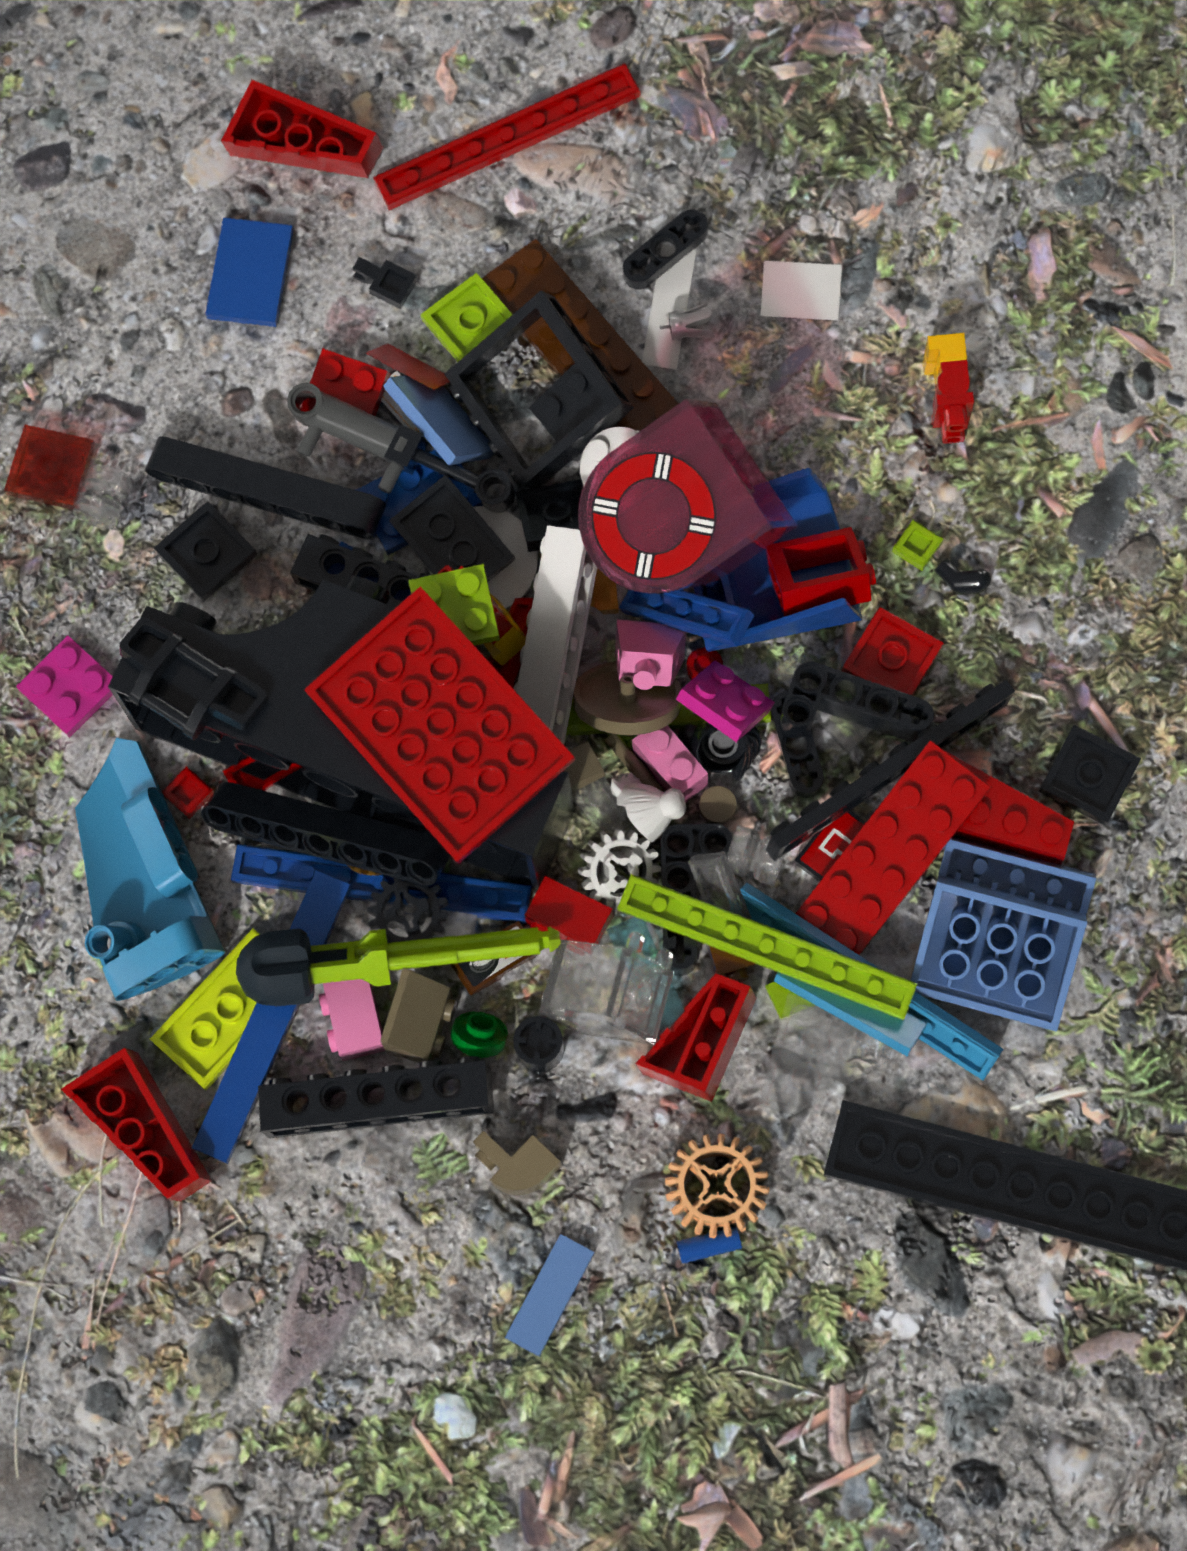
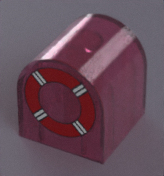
M685 399L605 456L590 473L584 485L578 511L581 538L588 555L597 568L620 586L642 593H666L713 583L798 526L717 403Z

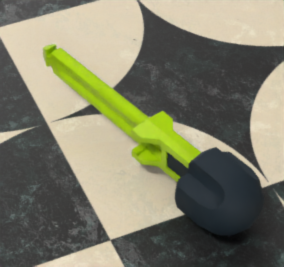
M538 927L388 943L386 929L370 930L359 941L310 946L309 937L301 928L269 931L255 936L242 949L236 961V976L245 995L261 1005L287 1006L310 1003L314 998L315 984L362 979L374 986L391 985L390 971L537 955L546 948H550V952H553L561 946L560 931L548 927V931L542 932L538 930Z

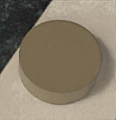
M710 787L700 797V814L710 824H726L736 813V798L726 787Z

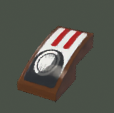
M517 921L516 923L506 927L501 931L524 928L521 925V923ZM537 955L451 964L469 994L473 995L501 980L505 973L530 961Z

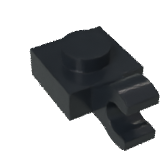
M359 257L352 268L355 271L353 277L356 280L365 284H371L369 287L371 295L399 309L403 307L418 281L416 274L388 260H385L380 268L368 260Z

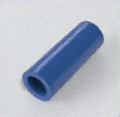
M737 1226L731 1227V1237H726L723 1229L717 1231L716 1238H710L709 1233L676 1241L681 1263L684 1264L742 1249Z

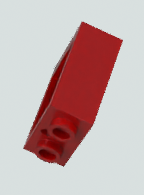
M852 527L766 545L768 571L784 617L840 598L846 599L851 605L872 601L870 586L876 585L874 568L872 563H865L867 561V554L863 540H856ZM847 559L850 560L853 568L852 571L794 583L791 575L792 571Z

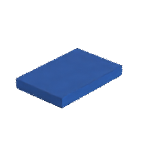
M223 217L205 313L207 319L277 327L294 233L292 225Z

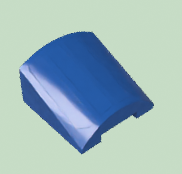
M805 468L714 499L716 525L713 538L704 555L696 564L689 568L695 594L747 608L754 614L738 646L862 621L860 604L851 605L844 598L784 617L768 571L766 545L840 529L828 490L811 468ZM689 508L672 514L678 542L683 538L688 528ZM847 559L792 571L791 575L794 583L852 571L850 560ZM703 637L708 652L735 647Z

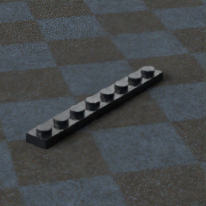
M1007 680L996 687L992 683L985 686L975 695L974 698L976 700L968 706L964 703L958 704L947 713V720L938 726L935 722H932L927 729L918 733V739L909 745L906 741L900 743L889 752L888 756L890 758L881 764L874 761L867 765L859 773V779L851 784L847 780L840 783L829 793L831 796L829 799L821 804L818 800L810 803L800 812L801 817L791 824L786 820L776 826L770 832L771 839L765 850L775 862L904 775L930 740L943 749L1005 707L1015 693V690Z

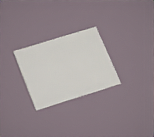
M764 261L760 316L839 321L842 265Z

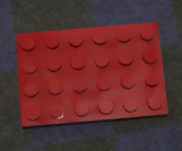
M421 586L304 689L458 864L576 760L572 753Z

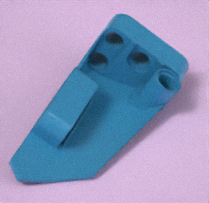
M116 738L102 769L89 790L75 807L93 921V927L85 937V947L90 956L100 959L103 973L115 1000L121 1001L157 989L187 976L223 956L225 950L194 883L198 879L196 867L138 741ZM109 936H110V938H111V946H110V948L108 949L107 941H108V938H109Z

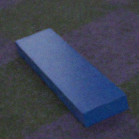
M637 577L619 606L624 614L660 623L738 647L754 617V614L747 608Z

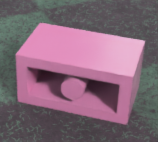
M669 726L651 733L637 735L632 739L633 753L643 762L665 791L671 788L680 790L685 797L686 803L708 786L707 771Z
M362 979L323 983L325 993L319 994V1001L323 1016L330 1015L333 1029L327 1030L331 1052H338L341 1059L347 1061L386 1051L380 1042L383 1029L372 984Z

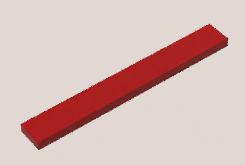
M623 63L373 177L374 183L390 211L641 97L640 89L626 63Z

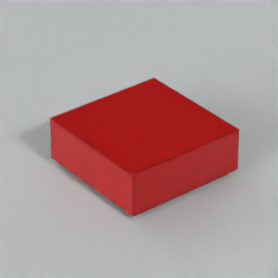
M187 766L162 791L163 796L189 820L214 793L213 789Z

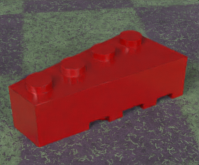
M251 79L221 139L230 156L362 178H369L383 150L376 132Z
M950 754L992 787L954 835L955 837L1062 864L1066 856L1074 821Z
M124 1047L61 1088L69 1099H72L83 1110L82 1112L93 1123L97 1124L109 1137V1140L134 1162L133 1164L167 1199L181 1202L212 1182L138 1052Z

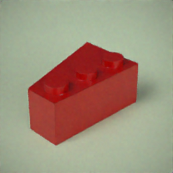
M715 973L684 1008L683 1014L670 1028L667 1027L659 1036V1041L645 1056L642 1055L635 1063L641 1073L712 1102L757 999L751 986Z

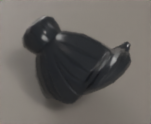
M707 721L700 725L692 722L687 723L681 727L678 733V738L692 752L693 756L705 770L714 773H731L736 781H740L743 778L745 772L757 757L762 743L760 731L756 726L738 742L733 741Z

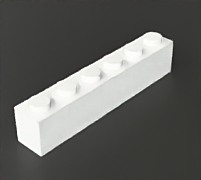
M547 526L546 535L543 537L540 545L542 556L539 572L536 574L533 582L535 593L532 609H530L527 615L526 623L528 630L525 645L520 652L521 667L514 690L564 745L601 549L598 546L594 533L586 530Z

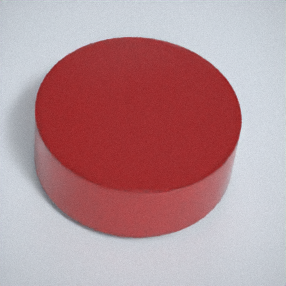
M706 647L694 650L687 659V674L691 680L695 678L713 661L723 665L721 655L717 651L708 652Z

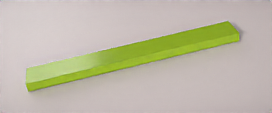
M633 874L629 877L617 908L622 913L903 1021L918 984Z

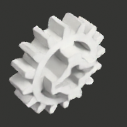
M620 828L614 829L613 837H610L604 831L600 832L602 842L597 844L590 840L588 844L592 852L590 854L581 853L580 855L587 862V866L578 868V873L588 878L581 883L582 888L592 890L589 897L596 901L602 898V904L610 908L614 902L616 908H618L624 892H615L618 888H625L629 878L627 879L623 875L617 874L614 869L615 867L610 863L611 860L616 864L622 865L629 877L631 874L639 877V865L642 863L641 878L659 884L652 877L653 873L661 871V866L652 862L659 855L658 852L654 849L646 850L649 847L650 841L645 837L637 841L638 833L631 829L626 837H624V833ZM616 846H629L628 848L624 847L621 851H609V849ZM600 860L601 873L597 876V865Z

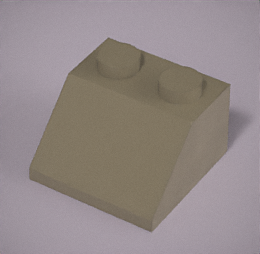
M402 969L380 1040L388 1055L419 1064L424 1061L434 1060V1057L440 1059L446 1037L441 1035L445 1021H452L457 1005V1000L452 999L453 993L450 987L412 970Z

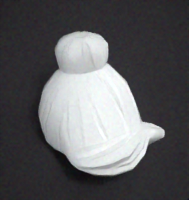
M631 772L621 774L617 780L615 778L611 780V791L617 797V805L625 806L631 823L650 842H654L667 829L671 819H680L686 812L685 797L678 789L671 788L663 792L653 786L641 784L639 778Z

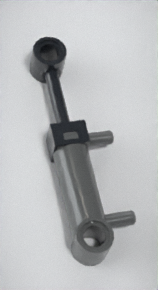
M300 383L294 386L288 394L287 404L291 413L298 422L308 426L298 448V452L307 457L311 456L322 432H325L386 460L389 465L378 488L387 494L392 492L402 471L413 475L417 465L421 464L475 489L474 493L477 494L483 506L491 512H504L514 503L515 489L507 474L501 470H486L479 476L460 466L448 465L442 458L425 451L428 442L423 434L401 424L398 427L320 391L313 384ZM308 398L316 399L315 407L307 412L300 411L304 400ZM493 484H502L504 486V492L498 498H489L486 495L488 488Z

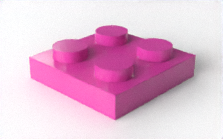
M67 635L16 688L70 738L113 695L108 688L113 676Z
M713 661L686 684L676 698L678 702L735 742H738L770 712L775 703L765 696L759 688L751 686L735 675L729 667L721 665L717 661Z

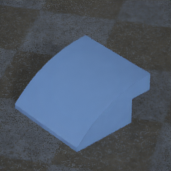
M953 836L945 847L910 980L918 983L915 992L927 997L1057 1032L1087 926L1086 914L1096 882V874Z

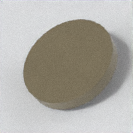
M616 661L608 662L587 670L578 678L574 688V709L582 721L603 732L617 735L651 733L668 726L679 715L681 703L676 698L681 691V686L675 678L671 686L654 685L648 690H642L634 685L632 675H624L619 681Z

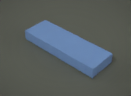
M560 1234L508 1330L505 1339L540 1357L595 1252Z

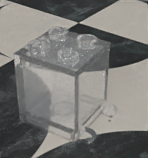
M637 931L632 932L628 936L626 947L560 940L561 944L556 949L552 958V967L545 991L542 994L539 1013L581 1035L655 1045L674 971L670 970L673 953L666 948H662L657 952L655 960L644 955L642 950L645 937Z

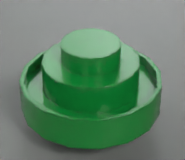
M470 1011L458 1016L453 1023L451 1031L452 1043L458 1050L468 1056H478L480 1058H489L501 1053L505 1048L508 1037L507 1026L501 1019L492 1014L478 1011Z

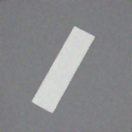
M662 245L660 256H671L676 250L675 247ZM693 249L655 282L642 359L646 366L677 370L682 340L676 339L672 341L670 328L660 329L659 327L670 325L669 312L682 309L687 311L697 249Z

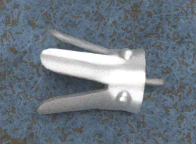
M709 301L687 311L682 309L669 312L670 325L660 326L659 328H670L672 341L676 339L682 340L684 337L713 339L714 333L711 330L689 328L707 323L710 320L711 310L693 312L707 306Z

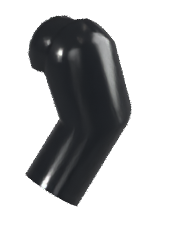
M945 559L935 569V572L959 595L981 593L991 583V576L988 571L978 569L960 572L949 559Z

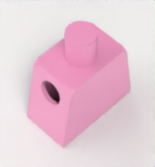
M617 619L615 658L619 681L624 675H632L634 685L642 690H648L654 685L671 686L685 658L686 632L660 623Z

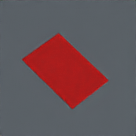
M389 343L365 353L433 390L450 382L445 373Z

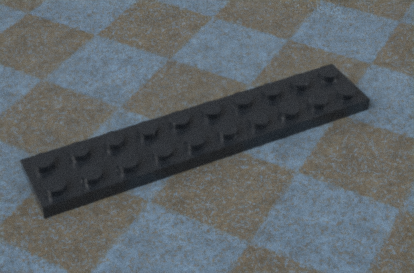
M842 1100L824 1177L1187 1273V1190Z

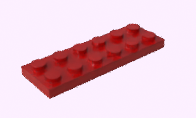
M930 740L795 914L853 952L861 955L992 787Z

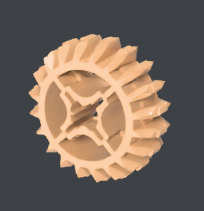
M706 1134L703 1135L704 1147L699 1149L694 1140L688 1142L689 1149L692 1152L690 1156L683 1150H678L676 1153L678 1159L683 1162L682 1166L677 1163H670L668 1169L672 1173L677 1174L678 1177L665 1178L666 1186L677 1188L676 1191L666 1194V1200L670 1202L679 1200L680 1203L675 1205L671 1212L673 1216L679 1215L684 1211L687 1213L681 1221V1225L684 1228L688 1227L693 1220L698 1222L694 1230V1234L697 1236L701 1235L704 1226L710 1227V1238H716L717 1228L723 1227L726 1237H731L732 1230L730 1225L733 1224L743 1233L746 1231V1225L742 1220L744 1217L752 1223L758 1221V1216L751 1208L764 1210L766 1207V1203L756 1198V1196L769 1194V1187L758 1185L757 1183L768 1179V1172H755V1169L763 1163L762 1158L756 1157L751 1161L747 1159L753 1151V1147L750 1145L746 1146L741 1153L737 1151L740 1139L734 1137L730 1147L724 1146V1134H718L717 1145H711L710 1137ZM713 1156L726 1157L732 1160L719 1170H711L699 1163V1161ZM741 1167L748 1177L750 1186L749 1195L745 1202L738 1197V1194L731 1186L732 1180ZM689 1171L696 1175V1179L703 1185V1191L693 1205L689 1202L684 1189ZM726 1176L724 1190L727 1194L719 1195L717 1191V1195L710 1194L708 1197L710 1183L707 1178L709 1180L715 1178L717 1182V1178L723 1179ZM717 1202L724 1203L736 1210V1212L722 1217H712L702 1213L713 1203Z

